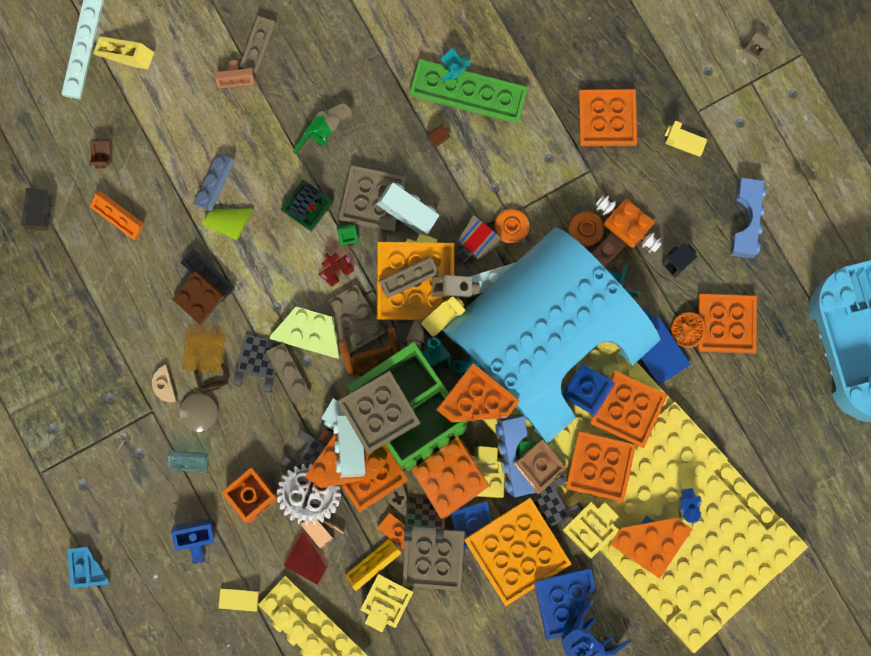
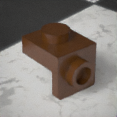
M91 139V160L89 165H93L95 168H106L112 162L110 139Z

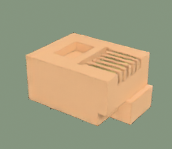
M319 519L316 520V525L312 521H309L307 526L305 521L301 524L319 548H323L333 539ZM324 521V523H326L330 528H335L336 530L344 534L341 530L333 526L331 523Z

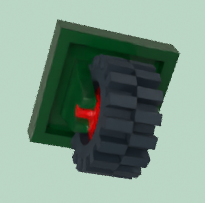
M302 180L280 210L312 233L334 201L305 180Z

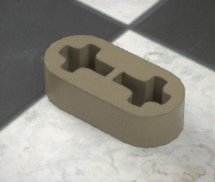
M403 485L388 494L389 501L395 508H402L407 502ZM395 491H398L400 497H404L400 505L397 502L393 503Z

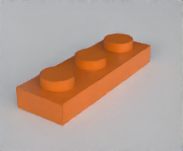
M98 191L95 193L90 208L133 240L137 239L144 223L103 192Z

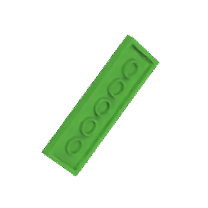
M419 59L409 94L411 97L515 124L519 123L528 87L464 71L454 80L443 81L442 79L449 73L445 65Z

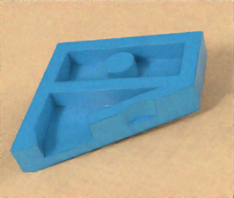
M88 547L67 549L70 589L109 584L108 579Z

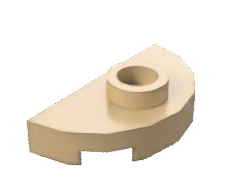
M164 365L154 373L152 389L161 400L172 403L177 401L167 365Z

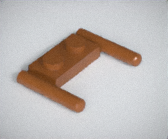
M389 327L387 330L391 347L390 345L354 354L352 357H350L346 341H339L338 344L349 376L355 373L360 374L371 371L401 351L394 327Z

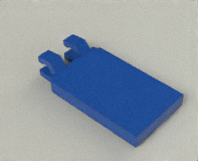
M644 307L642 310L657 330L660 341L640 360L659 386L691 364L661 319L656 317V315L652 317L647 307Z

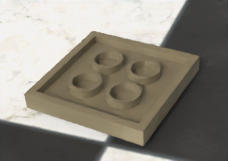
M351 165L338 220L394 233L397 218L379 207L376 203L389 184L398 183L405 188L406 177Z
M357 284L311 310L334 317L335 332L338 338L337 344L340 340H345L350 355L386 334ZM342 354L340 359L334 358L336 363L343 359Z
M390 371L337 401L367 454L420 424Z
M444 529L443 544H436V531L412 530V541L405 542L403 586L461 591L465 531Z

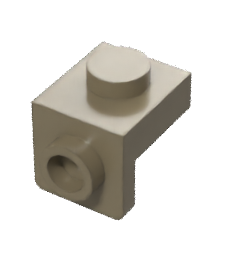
M757 31L741 55L757 65L773 40Z

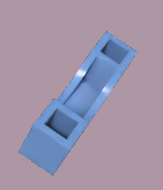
M741 178L738 182L736 201L740 202L747 209L749 224L744 231L735 233L732 237L730 256L754 258L760 252L761 243L758 242V236L761 235L763 224H760V217H763L765 208L762 205V198L766 196V187H764V181Z
M521 414L509 415L507 418L496 419L495 430L500 438L498 449L503 456L501 467L503 473L506 474L507 480L504 482L506 492L513 497L536 493L513 464L516 461L517 446L527 436L525 417Z

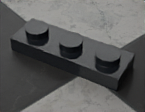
M194 249L180 262L192 274L198 270L225 295L222 302L236 289Z

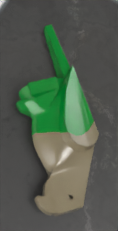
M342 103L329 110L320 111L303 133V137L293 150V153L296 154L309 138L313 139L321 147L327 144V136L336 130L340 121L348 117L352 118L353 112L350 107Z

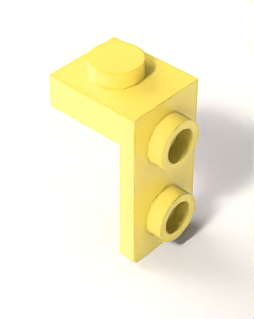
M675 121L672 126L669 125L665 136L668 137L665 144L698 157L702 155L707 139L680 129L682 123Z
M448 297L421 322V325L432 337L436 336L455 317L460 316L466 311L463 308V302L458 297Z

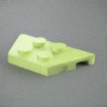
M295 307L269 338L337 359L341 357L338 350L334 317L304 308Z

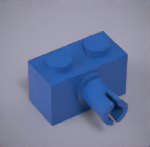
M211 518L172 526L171 534L175 551L190 548L193 564H198L197 556L200 563L205 562L202 545L214 543Z

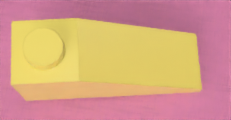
M99 36L93 54L128 66L148 70L154 52L142 43Z

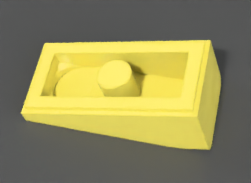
M220 589L219 608L258 611L260 591Z

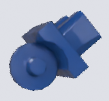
M693 488L681 490L679 516H684L688 523H697L701 518V497H695Z

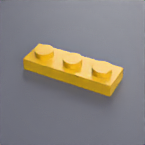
M388 539L344 575V577L353 589L357 591L398 557L401 552Z

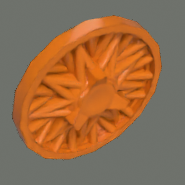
M508 209L501 212L495 219L494 224L495 233L502 238L501 241L508 244H515L524 240L530 227L526 215L516 209Z
M581 212L571 220L569 233L582 246L589 247L600 242L605 228L603 221L598 215L592 212Z
M692 312L679 315L671 326L673 339L679 346L685 348H693L699 345L706 334L704 320L698 314Z

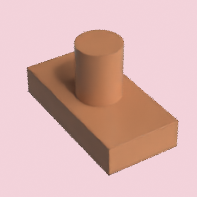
M229 61V71L215 72L217 88L255 85L252 68L240 69L239 61Z
M612 232L595 249L592 255L605 268L627 244Z

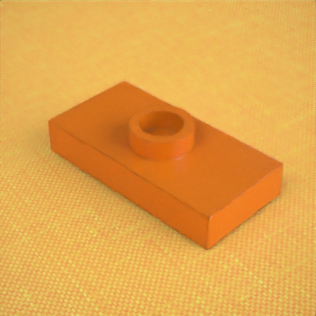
M389 513L378 526V529L405 550V525Z

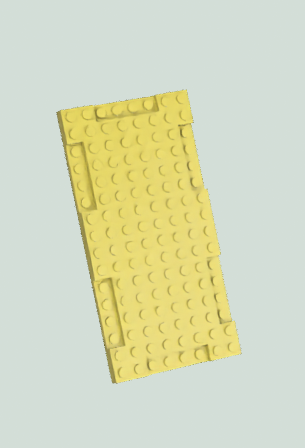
M610 342L601 343L594 347L565 374L561 383V393L563 394L580 365L584 364L609 379L615 370L666 394L637 362L631 366L619 353L621 349L616 344ZM668 396L644 449L638 446L635 448L623 503L565 489L567 482L556 488L568 508L578 502L582 504L583 509L590 502L598 508L605 502L619 516L613 522L618 530L623 527L639 525L646 515L655 522L677 518L693 529L660 579L609 545L615 535L600 549L601 553L692 653L701 648L736 612L808 548L794 530L770 508L727 461L725 455L680 406ZM564 399L576 418L548 443V446L567 468L558 477L564 475L568 480L579 431L618 441H627L591 425L590 422L593 415ZM516 407L510 413V415H523ZM525 418L527 436L521 441H539L541 438L534 431L535 427ZM483 420V422L499 438L495 430L497 420ZM693 488L695 497H701V518L697 523H688L684 516H679L681 490ZM580 512L570 516V518L573 520Z

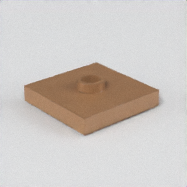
M543 438L537 441L513 463L537 494L541 493L567 469Z

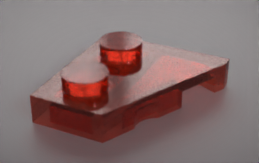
M301 533L284 567L318 585L327 566L307 536Z

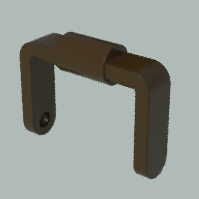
M221 363L225 381H217L201 386L197 370L194 371L200 391H213L228 384L229 379L224 363Z

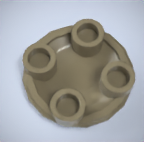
M200 393L193 394L187 397L181 404L179 411L180 420L191 431H207L217 419L218 407L209 396Z

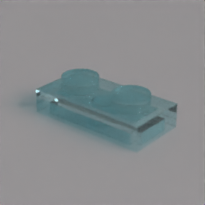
M169 450L168 469L172 471L207 473L208 453Z

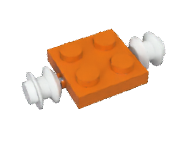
M602 196L596 203V206H598L596 210H603V216L611 214L603 225L631 248H634L640 240H643L642 248L647 246L649 248L648 253L651 251L655 253L662 244L659 242L661 238L655 239V233H650L647 236L648 230L654 225L655 221L628 199H625L617 209H614L616 201L610 202L608 200L609 196L606 198Z

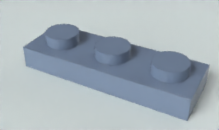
M216 155L193 203L195 206L212 211L235 160L224 155Z

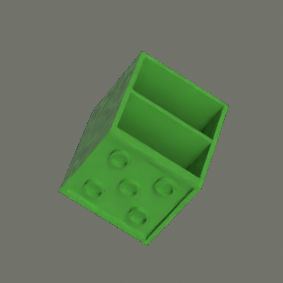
M414 342L347 386L351 394L383 374L391 372L420 421V424L385 444L401 470L406 469L407 472L416 467L417 461L421 458L425 461L433 455V450L437 447L440 450L447 445L452 437L462 436L468 421L451 422L437 411V408L449 393Z

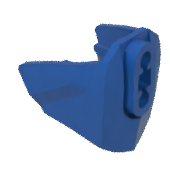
M590 599L584 605L576 622L562 640V645L566 656H614L631 640L627 639L622 644L612 645L604 650L611 642L613 636L610 635L605 641L598 642L590 634V627L597 621L596 618H591L584 623V618L594 602Z

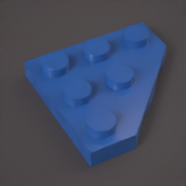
M588 567L534 581L545 639L549 640L565 636L570 630V625L584 607L589 594L595 589L591 568Z

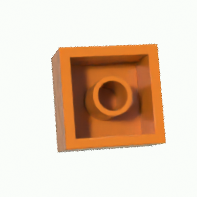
M252 467L221 492L243 521L249 524L275 504L278 497L259 471Z

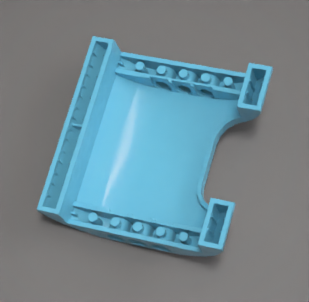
M556 227L468 305L464 313L455 317L442 329L454 344L457 343L483 372L520 401L516 408L535 427L534 431L547 444L576 418L561 393L562 379L573 366L594 347L605 342L616 344L621 349L619 353L633 366L660 341L659 334L654 325L630 294L584 246L568 233Z

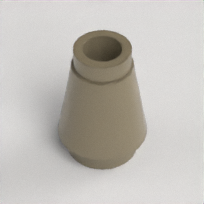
M422 320L413 321L405 340L407 342L406 346L414 342L419 350L422 349L425 337V328L421 325Z

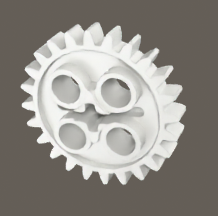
M302 464L300 470L295 466L294 473L288 470L287 476H282L283 482L278 484L280 489H277V495H279L277 502L281 503L280 509H285L284 515L291 514V521L298 518V524L305 520L306 526L309 521L316 525L317 519L323 523L324 516L330 519L331 513L336 512L335 507L339 506L340 501L338 500L341 497V494L338 493L340 492V486H329L325 488L326 490L319 491L317 489L318 486L314 484L305 509H302L311 485V481L306 479L305 475L312 467V464L309 465V468ZM305 481L307 484L301 485L298 482ZM299 498L301 501L294 502L292 499ZM311 504H318L320 507L313 508Z

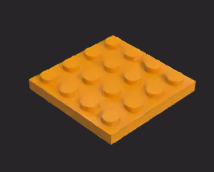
M377 242V320H424L447 298L431 297L432 278L387 299L378 281L429 257H432L439 272V275L434 277L442 275L454 276V243Z
M530 497L464 539L505 606L534 589V581L552 577L571 565L568 557Z

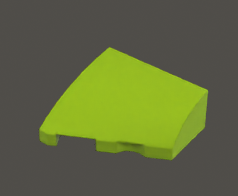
M212 209L202 224L216 233L238 241L254 209Z

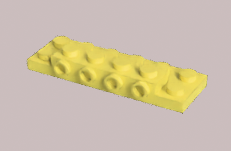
M286 576L258 604L274 621L272 626L279 632L283 630L288 635L286 639L293 646L297 644L301 648L300 653L303 656H368Z

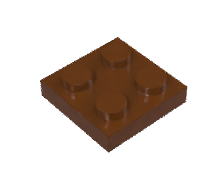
M197 270L193 272L172 300L201 325L225 295Z

